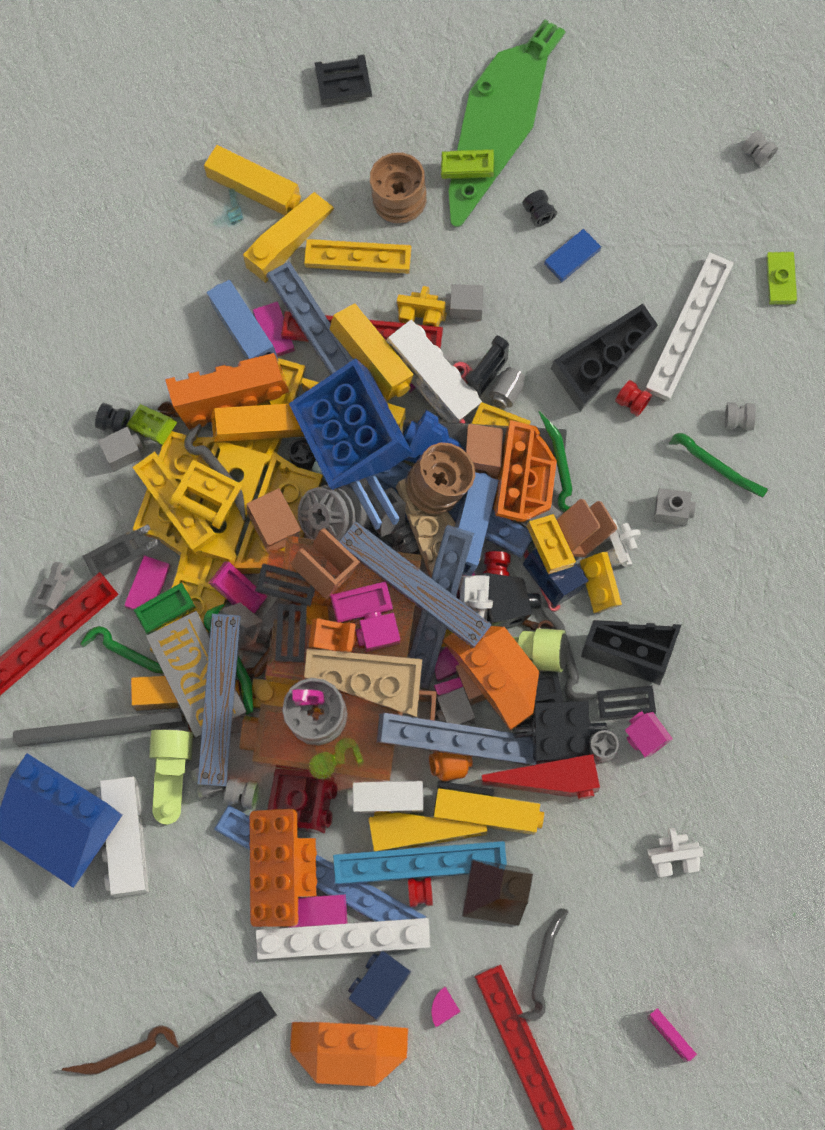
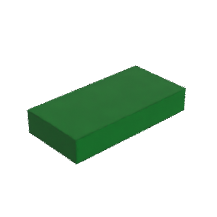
M181 582L135 608L133 611L146 634L149 635L195 609L196 606Z

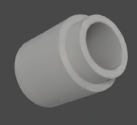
M511 367L502 371L489 392V396L492 399L491 402L501 409L511 408L524 387L523 381L525 376L517 369Z

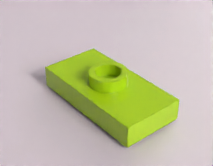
M494 150L442 151V179L494 177Z
M767 252L769 305L796 304L797 290L794 252Z
M140 404L126 427L163 445L177 422L169 416Z

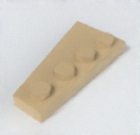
M405 478L398 482L396 489L401 499L406 503L405 513L431 578L447 525L455 527L456 523L448 512L439 515L428 514L419 510L410 501L406 493Z
M307 648L305 679H324L333 684L339 691L417 718L422 659Z

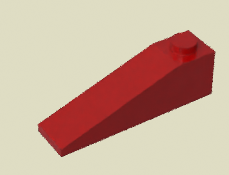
M593 754L481 775V783L485 786L566 797L577 796L578 800L595 797L594 793L600 789Z

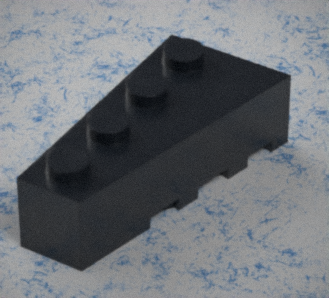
M644 304L639 305L554 360L551 370L580 412L656 330L658 324Z

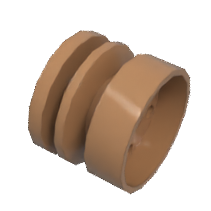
M390 153L382 156L374 163L370 171V186L373 206L377 214L384 220L392 223H406L416 219L423 212L427 203L425 173L421 163L415 157L406 153Z
M451 443L434 444L421 455L408 472L405 480L406 493L410 501L419 510L428 514L440 515L446 513L472 487L475 479V467L470 456L462 448Z

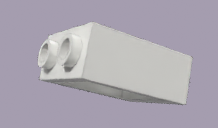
M423 781L353 782V789H348V806L353 808V812L356 814H374L376 811L424 813Z

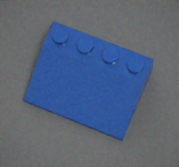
M356 358L289 403L329 488L332 490L389 470L413 454L370 370Z
M27 753L11 775L0 806V840L74 888L123 814Z

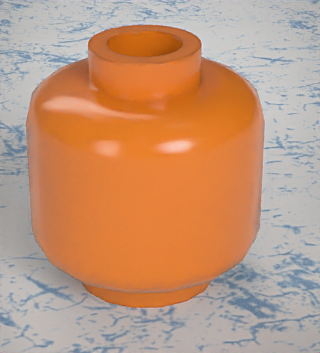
M433 751L429 755L430 771L440 781L465 778L469 767H472L473 764L472 756Z

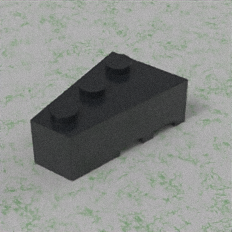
M593 620L581 657L660 685L682 624L657 626L655 623L637 625L622 621Z

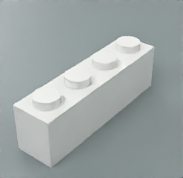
M412 319L388 337L386 342L414 374L411 380L412 384L445 422L459 423L482 402L476 390L467 385L461 378L459 370L449 364L444 358L441 349L431 343L426 337L423 328L416 325Z
M133 776L100 781L101 789L97 790V797L123 814L106 839V845L102 846L103 862H108L109 874L104 875L106 891H110L111 895L115 898L149 893L138 780Z

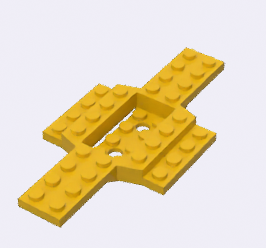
M278 358L289 392L283 394L278 399L267 400L256 406L289 404L295 400L306 367ZM171 431L162 445L159 458L179 484L193 460L207 467L209 466L201 456L192 455L185 449L184 440L186 435ZM197 437L193 442L195 447L200 445L206 446L228 473L234 469L243 471L244 478L238 483L242 484L241 490L244 496L246 518L248 515L247 503L253 501L265 464L269 465L258 498L280 488L300 527V532L298 533L300 539L274 553H267L250 520L238 557L236 556L235 550L245 522L235 502L224 520L227 523L225 531L215 533L217 538L194 553L147 488L132 530L135 531L148 524L151 530L144 534V536L160 540L163 545L180 556L172 588L182 582L196 606L195 609L169 624L195 611L198 612L203 622L204 615L209 609L224 604L223 608L225 607L227 599L209 584V581L224 562H230L242 574H260L263 563L290 571L293 570L291 563L300 549L305 534L298 520V506L301 498L308 490L321 486L323 474L296 467L278 455L282 438L214 442L213 437ZM188 490L186 491L189 499L218 513L220 509L218 505ZM205 519V521L211 527L212 522Z

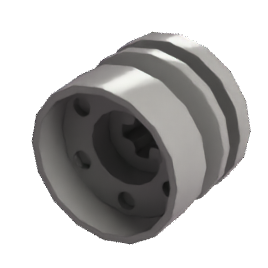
M350 484L333 490L329 488V485L308 490L301 498L298 506V520L301 529L313 542L323 528L336 540L340 541L355 521L365 529L370 524V519Z
M309 678L301 680L290 688L284 698L282 711L285 722L296 738L306 744L320 746L331 743L340 736L346 726L348 713L343 697L333 684L324 679ZM292 690L324 692L325 703L323 705L296 706L293 702ZM315 708H319L321 713H324L319 715V720L317 721L309 715L314 713Z

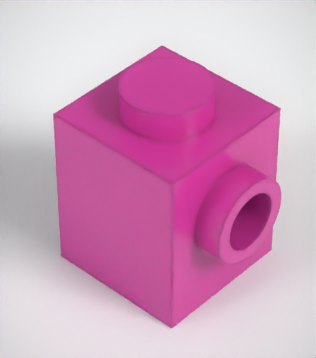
M378 611L364 615L365 620H360V628L355 629L359 646L364 645L366 652L398 645L401 641L394 613L381 615V612Z
M641 711L629 720L631 725L625 729L629 735L627 737L629 744L636 751L640 750L644 757L652 756L673 740L654 712L644 714Z

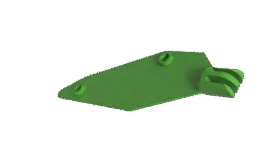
M546 19L542 21L526 44L498 52L469 92L457 151L493 149L494 177L451 179L449 204L451 224L454 227L463 225L533 129L548 57L566 32L561 27L557 29V25L549 23ZM470 191L473 192L471 195H467V194H466L467 192H470Z

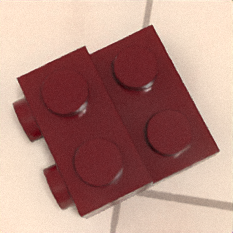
M275 768L267 810L294 809L297 812L298 831L325 834L326 827H330L333 820L332 812L329 810L331 799H335L338 793L337 783L334 782L335 778L326 773Z

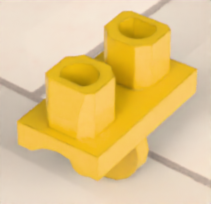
M423 286L421 293L412 292L411 296L398 294L399 323H407L411 319L414 321L415 317L424 318L423 325L439 327L440 322L445 321L447 316L445 301H439L437 295H430L429 286Z

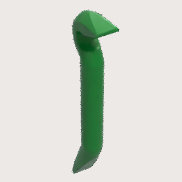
M538 411L548 435L552 439L562 487V491L557 498V504L561 511L566 512L571 506L565 504V499L572 495L573 487L563 438L559 430Z
M676 433L670 440V445H683L693 456L734 484L762 498L767 493V488L741 476L699 447L688 435Z
M224 604L209 609L204 615L203 622L208 632H211L212 614H218ZM238 655L236 676L241 685L243 704L247 711L246 715H249L253 712L252 684Z
M93 627L86 633L80 643L82 647H85L96 636L103 635L102 643L106 649L151 672L164 674L158 662L112 640L110 631L105 627Z

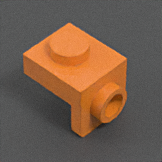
M318 618L312 619L308 647L320 650L351 652L357 638L355 624L339 623Z

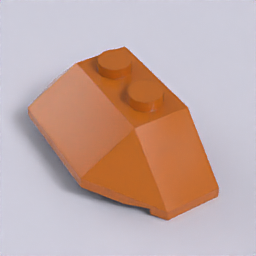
M512 420L509 421L502 445L501 468L497 477L499 482L492 506L496 516L524 522L549 511L551 508L557 461L546 442L540 436L536 426Z
M491 626L474 648L454 633L442 640L510 730L533 714L539 670L505 627Z
M292 1022L290 1052L317 1084L376 1087L407 1059L408 1028L326 1022Z

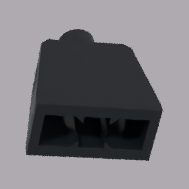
M491 573L482 574L489 576L488 599L493 601V607L487 610V621L492 624L491 626L509 628L520 625L531 616L532 609L540 608V594L528 593L524 579Z

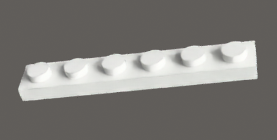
M709 252L645 390L670 402L734 262Z
M429 918L256 930L257 959L431 947Z

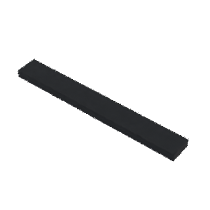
M259 991L67 1126L65 1130L118 1129L277 1016L276 1012L262 991Z

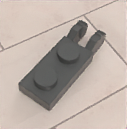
M147 524L131 533L129 531L83 555L82 557L93 577L99 572L104 576L143 556L142 553L158 546L157 540H151L138 548L134 538L148 533L151 530L149 525Z

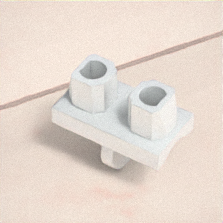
M614 519L617 530L601 544L612 541L614 548L605 551L608 552L611 567L622 565L627 568L633 564L625 544H628L630 551L638 549L635 540L641 537V533L638 529L631 530L629 523L621 525L623 534H621Z
M462 576L458 588L460 601L487 620V610L493 607V601L488 599L489 576Z
M668 828V837L658 838L659 845L666 847L647 849L648 858L653 864L658 877L672 875L671 861L681 860L684 873L698 872L700 869V857L704 856L703 848L699 846L698 842L687 843V834L677 835L675 828Z

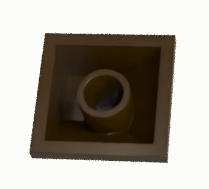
M472 859L462 917L519 926L529 900L533 878L532 872L524 867Z

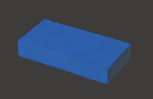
M583 228L548 257L544 265L563 282L601 250V246Z

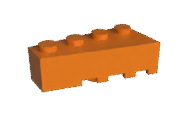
M274 353L240 361L238 367L234 368L225 365L215 367L213 373L201 376L199 371L189 373L188 379L176 381L175 377L165 379L173 407L189 430L195 428L198 424L203 427L211 422L214 408L256 406L267 400L278 399L283 394L289 392L281 365Z

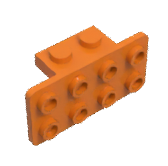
M294 809L259 810L250 813V922L254 927L296 926L298 924V897L316 896V838H297V812Z

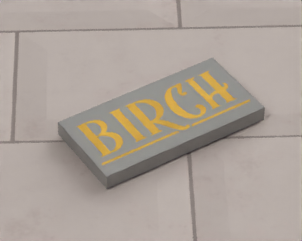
M195 611L147 635L146 638L195 738L202 735L210 636L198 612ZM236 689L232 719L247 712Z

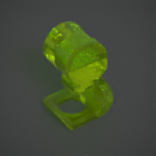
M343 738L336 744L335 754L322 752L315 755L309 763V769L313 777L319 780L330 778L337 764H345L344 752L350 747L353 749L358 762V768L360 769L364 764V760L357 743L353 739Z

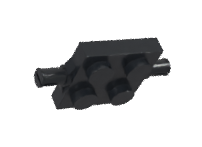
M589 701L541 702L534 704V711L529 726L513 728L515 732H523L513 733V737L515 739L530 737L533 745V760L569 759L590 755L591 734L607 730L597 729L607 728L606 722L591 723L589 719Z

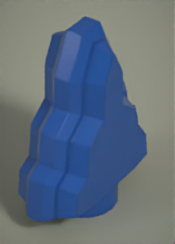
M428 410L423 413L418 423L410 421L403 435L413 453L404 460L416 463L430 446L437 443H451L466 452L458 441L449 437L448 429L438 423V416Z

